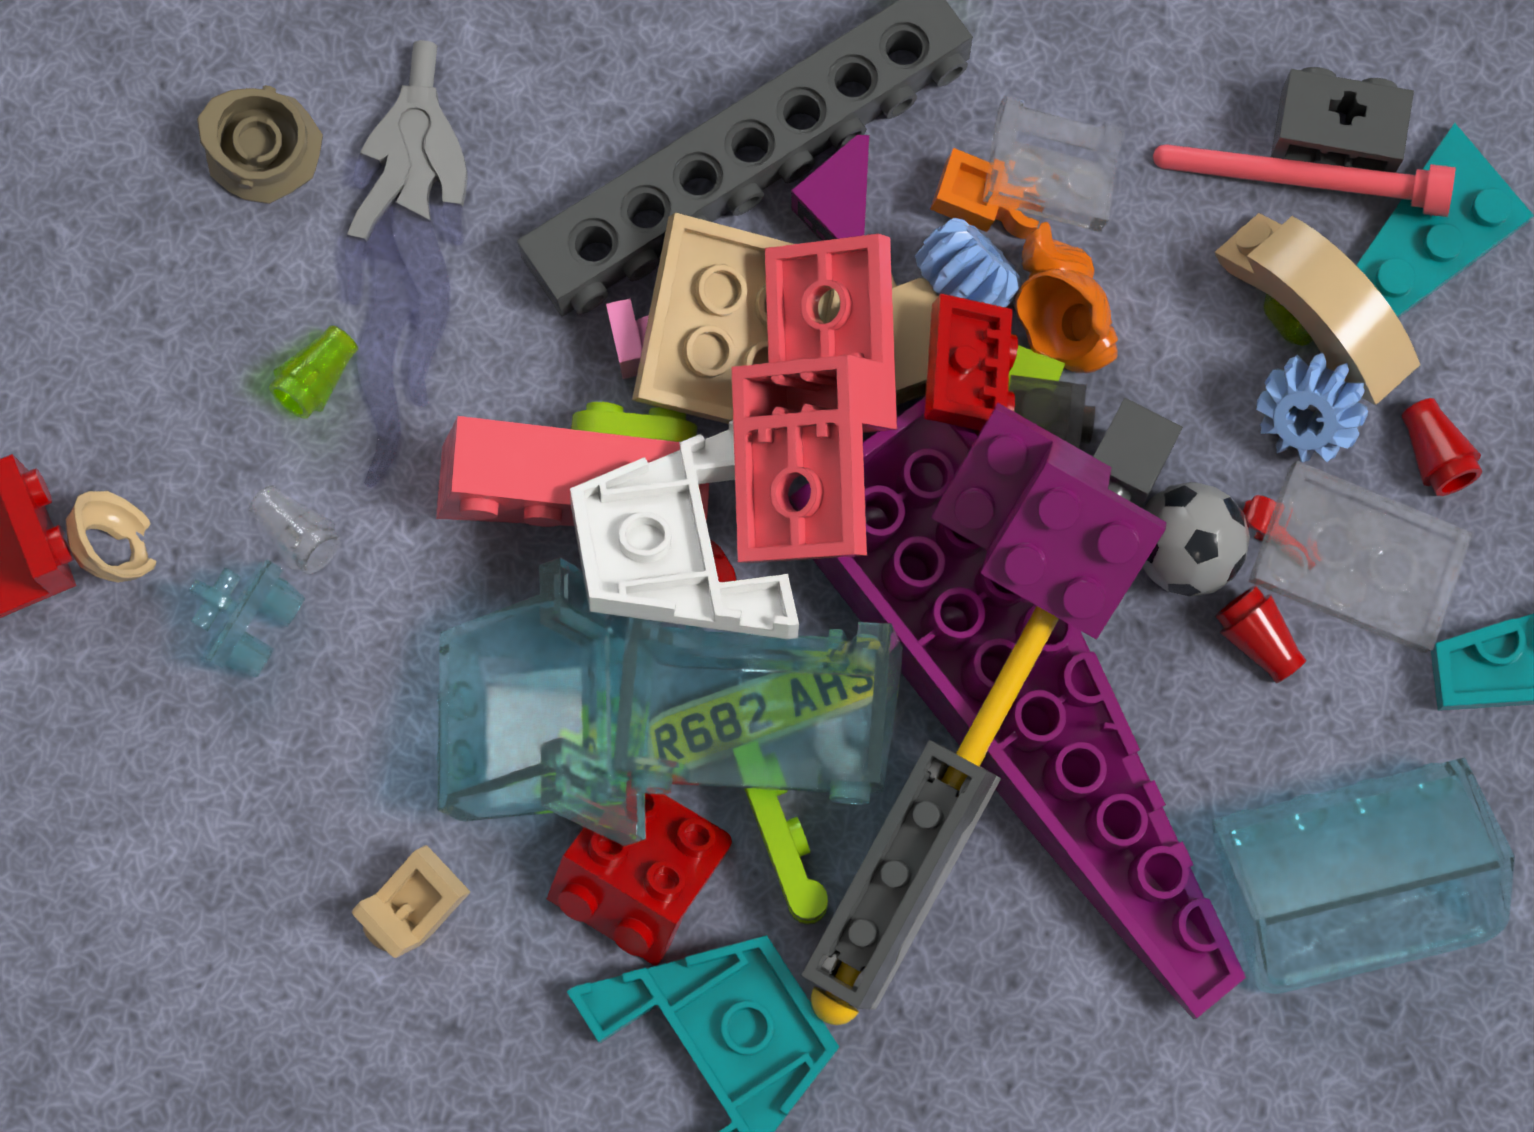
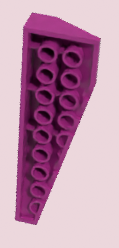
M924 397L897 417V430L878 431L863 442L867 555L813 559V561L960 746L1036 605L980 574L987 550L931 518L935 507L976 440L977 435L970 428L924 419L926 397ZM809 482L789 496L790 504L796 511L803 509L810 499L811 488ZM1059 619L990 744L980 767L1001 778L995 789L1144 965L1192 1019H1197L1242 982L1246 976L1210 899L1204 897L1191 869L1194 864L1183 841L1179 843L1163 809L1166 804L1155 780L1150 781L1137 753L1140 751V748L1095 652H1090L1080 630Z

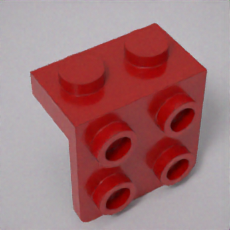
M13 454L0 459V618L77 586L68 562L75 559L71 554L67 536L60 525L53 527L45 507L52 503L48 487L37 468L29 471Z
M627 775L619 780L564 853L546 899L560 907L563 913L571 919L584 922L615 941L628 954L639 956L652 965L658 966L671 946L685 913L728 853L732 844V838L725 830L639 778Z

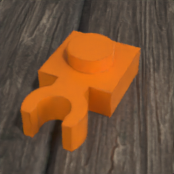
M953 148L946 160L930 210L952 219H963L969 225H974L977 229L988 232L996 219L1001 221L1004 228L1013 236L1027 239V236L1038 228L1039 221L1025 216L1019 207L1040 210L1046 202L1047 195L1042 190L1033 186H1021L1016 189L1009 187L1006 183L1010 170Z

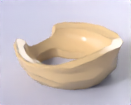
M89 491L77 496L74 507L66 518V530L71 554L82 569L96 577L119 583L138 579L156 566V561L148 558L144 541H141L136 535L137 531L144 536L145 530L150 526L149 519L141 510L126 499L109 491ZM99 529L107 532L117 540L127 538L131 549L130 562H125L119 566L106 564L95 553L86 536V530Z

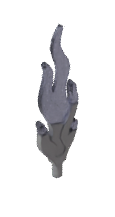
M424 40L413 43L409 86L402 85L397 101L369 135L359 154L353 175L356 187L364 189L376 172L385 165L384 172L354 216L347 233L345 249L348 298L351 304L358 305L362 298L364 260L371 250L377 272L375 304L371 320L361 341L357 359L360 383L370 405L377 429L376 453L364 482L370 488L379 482L394 460L401 436L399 408L394 386V361L402 331L411 315L414 314L417 321V332L411 349L407 378L416 403L424 407L429 403L425 379L450 313L451 286L447 267L432 226L429 208L430 191L436 181H439L442 186L443 218L451 241L455 245H461L464 241L462 214L468 180L467 167L458 139L439 106L438 93L436 88L433 87L438 46L433 42Z

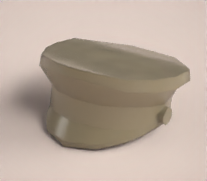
M264 85L262 89L230 90L211 98L198 116L200 143L205 148L210 176L228 192L246 201L270 204L292 193L313 179L320 156L323 134L310 114L295 98L278 94L274 87Z

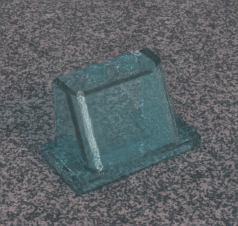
M559 557L539 565L540 594L440 632L437 810L463 822L556 813L623 846H627L646 839L640 619L590 612L583 571Z

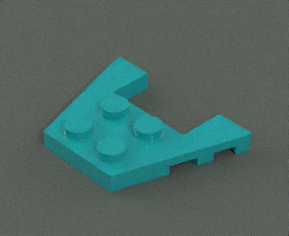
M767 935L694 954L684 959L647 969L645 967L626 972L620 976L598 982L577 985L567 991L599 1043L610 1038L655 1007H659L731 1119V1123L719 1132H775L839 1049L836 1040L824 1022L815 1014L811 1002Z

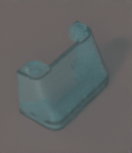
M628 617L613 770L620 776L632 780V790L648 794L671 793L672 784L827 792L830 793V801L850 805L870 803V794L883 792L901 676L903 647L891 623L858 622L857 636H854L853 640L848 641L844 631L841 629H829V637L798 636V638L782 639L746 633L705 632L702 627L686 625V630L676 627H662L663 622Z

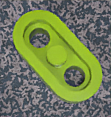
M609 402L587 403L586 410L575 412L572 415L571 429L674 442H682L696 436L698 429L694 423L686 420L685 413L660 407L649 409L648 415L625 413L622 406Z

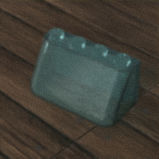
M1465 757L1444 763H1430L1415 770L1378 779H1365L1354 785L1317 794H1304L1289 801L1252 810L1243 809L1233 812L1228 816L1212 819L1213 843L1247 964L1256 986L1263 992L1271 994L1286 993L1475 946L1496 937L1509 922L1515 855Z

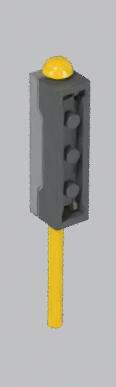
M1036 606L958 751L955 753L931 740L928 741L801 976L823 988L814 986L811 994L812 1008L817 1017L823 1022L831 1025H843L857 1016L859 1013L857 1009L877 1008L998 786L1001 778L980 767L1059 620V618Z

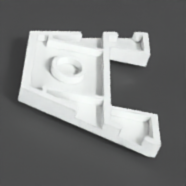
M733 420L729 422L728 430L704 439L699 434L680 442V450L650 463L647 462L645 457L570 488V504L590 612L774 638H798L799 622L788 574L729 582L718 581L698 484L735 480Z

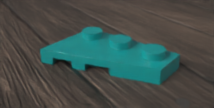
M1456 123L1453 124L1422 169L1429 170L1430 164L1456 167L1448 217L1423 214V208L1411 206L1412 200L1402 199L1356 265L1385 298L1398 318L1525 226L1534 217L1532 212Z

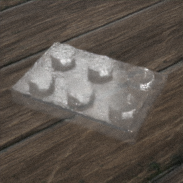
M1296 461L1288 468L1248 582L1421 653H1427L1434 648L1473 533Z

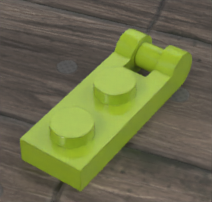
M758 743L734 751V763L789 912L801 924H815L826 914L828 906L827 891L819 882L807 878L800 857L811 852L798 817L786 820L777 796L787 793L788 790L775 756L763 759Z

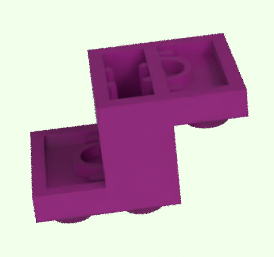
M998 402L931 516L933 520L987 550L980 574L1096 640L1166 530V522L1108 489L1112 467Z

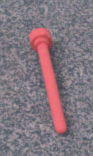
M1167 144L1160 145L1153 153V161L1161 169L1412 200V207L1423 208V214L1448 217L1456 171V167L1430 164L1429 170L1417 169L1416 175Z

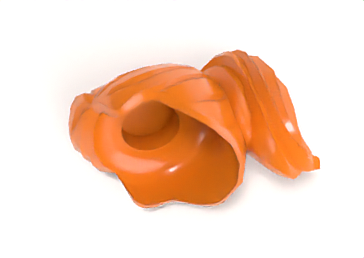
M1049 222L1040 223L1039 229H1036L1027 236L1022 250V266L1030 274L1028 276L1029 279L1022 284L1015 298L1014 307L1017 317L1026 331L1029 346L1033 352L1065 363V369L1075 373L1095 372L1112 363L1118 357L1116 346L1118 337L1115 329L1111 326L1113 322L1111 320V310L1107 295L1102 287L1093 279L1095 270L1091 257L1081 248L1053 239Z

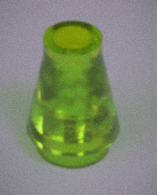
M330 325L322 335L274 369L275 379L269 385L271 394L287 410L303 419L309 418L314 411H323L347 364L358 351L357 344L342 329Z

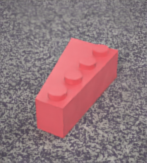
M457 416L442 446L436 519L526 523L541 527L574 526L570 504V488L645 457L647 462L650 463L680 450V442ZM709 483L698 484L707 521Z

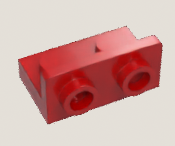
M940 293L932 303L924 419L970 428L978 436L997 402L1014 411L1015 394L1012 391H1008L1009 371L1014 365L1018 351V337L1015 334H1011L1012 309Z

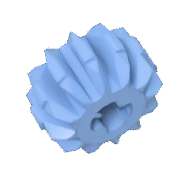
M953 218L943 226L936 228L923 241L924 245L915 255L921 275L930 282L933 290L939 294L942 293L1006 308L1013 301L1012 297L1022 286L1020 276L1015 271V266L1006 259L1003 252L989 238L981 234L974 225H969L963 219Z
M1322 352L1314 356L1309 366L1296 355L1287 361L1284 370L1277 368L1271 371L1265 380V388L1267 390L1263 391L1257 399L1256 410L1266 415L1260 424V434H1278L1280 436L1276 443L1277 453L1283 452L1289 446L1298 449L1301 464L1309 461L1314 451L1328 462L1336 457L1340 447L1348 449L1355 444L1359 436L1358 427L1364 424L1368 416V407L1358 402L1365 392L1363 388L1364 383H1346L1344 381L1349 372L1348 363L1341 364L1336 367L1335 371L1326 368V359ZM1309 405H1312L1317 409L1313 412L1309 410L1308 407Z

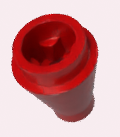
M1434 398L1421 400L1402 413L1401 418L1407 427L1424 486H1432L1437 496H1446L1462 490L1481 476L1482 469L1478 464L1481 454L1444 414Z
M1256 585L1238 595L1215 615L1224 627L1220 634L1265 670L1275 683H1279L1289 677L1307 661L1299 651L1272 594L1264 596Z

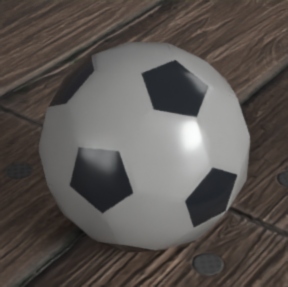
M1188 482L1168 486L1153 496L1144 507V510L1166 522L1165 532L1142 567L1154 583L1168 592L1193 597L1214 593L1235 578L1246 561L1250 534L1244 513L1229 495L1213 486Z

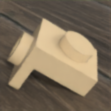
M425 845L416 849L375 895L360 901L352 910V914L363 925V931L373 945L383 951H387L392 957L397 958L423 944L471 891Z

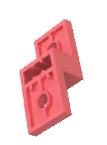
M871 234L765 248L768 363L731 367L738 562L761 563L866 556L863 433L897 430L890 237L882 234ZM835 289L840 298V310L831 322L825 324L820 319L818 313L819 301L827 291ZM803 475L810 484L811 495L807 505L800 511H796L790 504L788 493L793 480Z

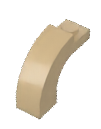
M1258 213L1215 251L1219 263L1230 274L1274 298L1300 322L1314 340L1320 352H1323L1328 369L1335 371L1337 366L1348 363L1349 372L1344 381L1346 383H1364L1363 388L1365 392L1362 398L1372 404L1377 405L1421 365L1403 325L1373 283L1340 249L1299 219L1291 216L1283 224H1280Z

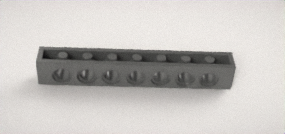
M898 0L519 238L517 243L521 258L561 317L574 309L579 315L588 313L605 301L609 294L606 289L626 276L632 282L640 280L657 268L660 262L659 256L662 252L668 217L672 214L679 213L713 222L729 211L734 216L748 212L764 197L762 190L781 178L785 183H792L800 179L815 165L814 157L831 146H834L838 151L856 135H864L867 130L865 125L883 113L888 119L895 118L904 113L917 100L915 93L935 81L939 87H942L957 79L968 66L966 61L970 59L973 36L946 0ZM906 50L913 53L918 60L912 64L900 65L893 62L888 56L895 51ZM847 82H857L865 86L868 91L859 97H848L840 93L838 87ZM807 114L812 116L817 123L809 129L798 130L789 126L786 121L793 115ZM745 146H757L764 150L766 155L756 162H744L738 159L735 153ZM695 178L708 179L715 185L710 192L704 195H692L683 189L687 182ZM645 210L656 211L663 216L662 221L652 228H640L631 222L635 215ZM592 243H603L611 248L608 256L600 261H587L579 256L583 248Z

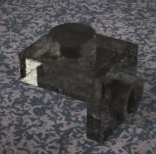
M1016 375L1010 376L1008 391H1012L1015 394V413L1077 448L1080 447V443L1090 444L1094 428L1095 406L1085 405L1087 385Z

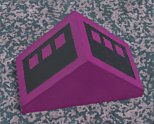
M856 135L791 190V210L821 241L863 236L865 233L869 135Z

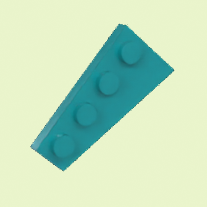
M1534 613L1517 619L1512 618L1437 642L1430 648L1438 711L1534 705Z

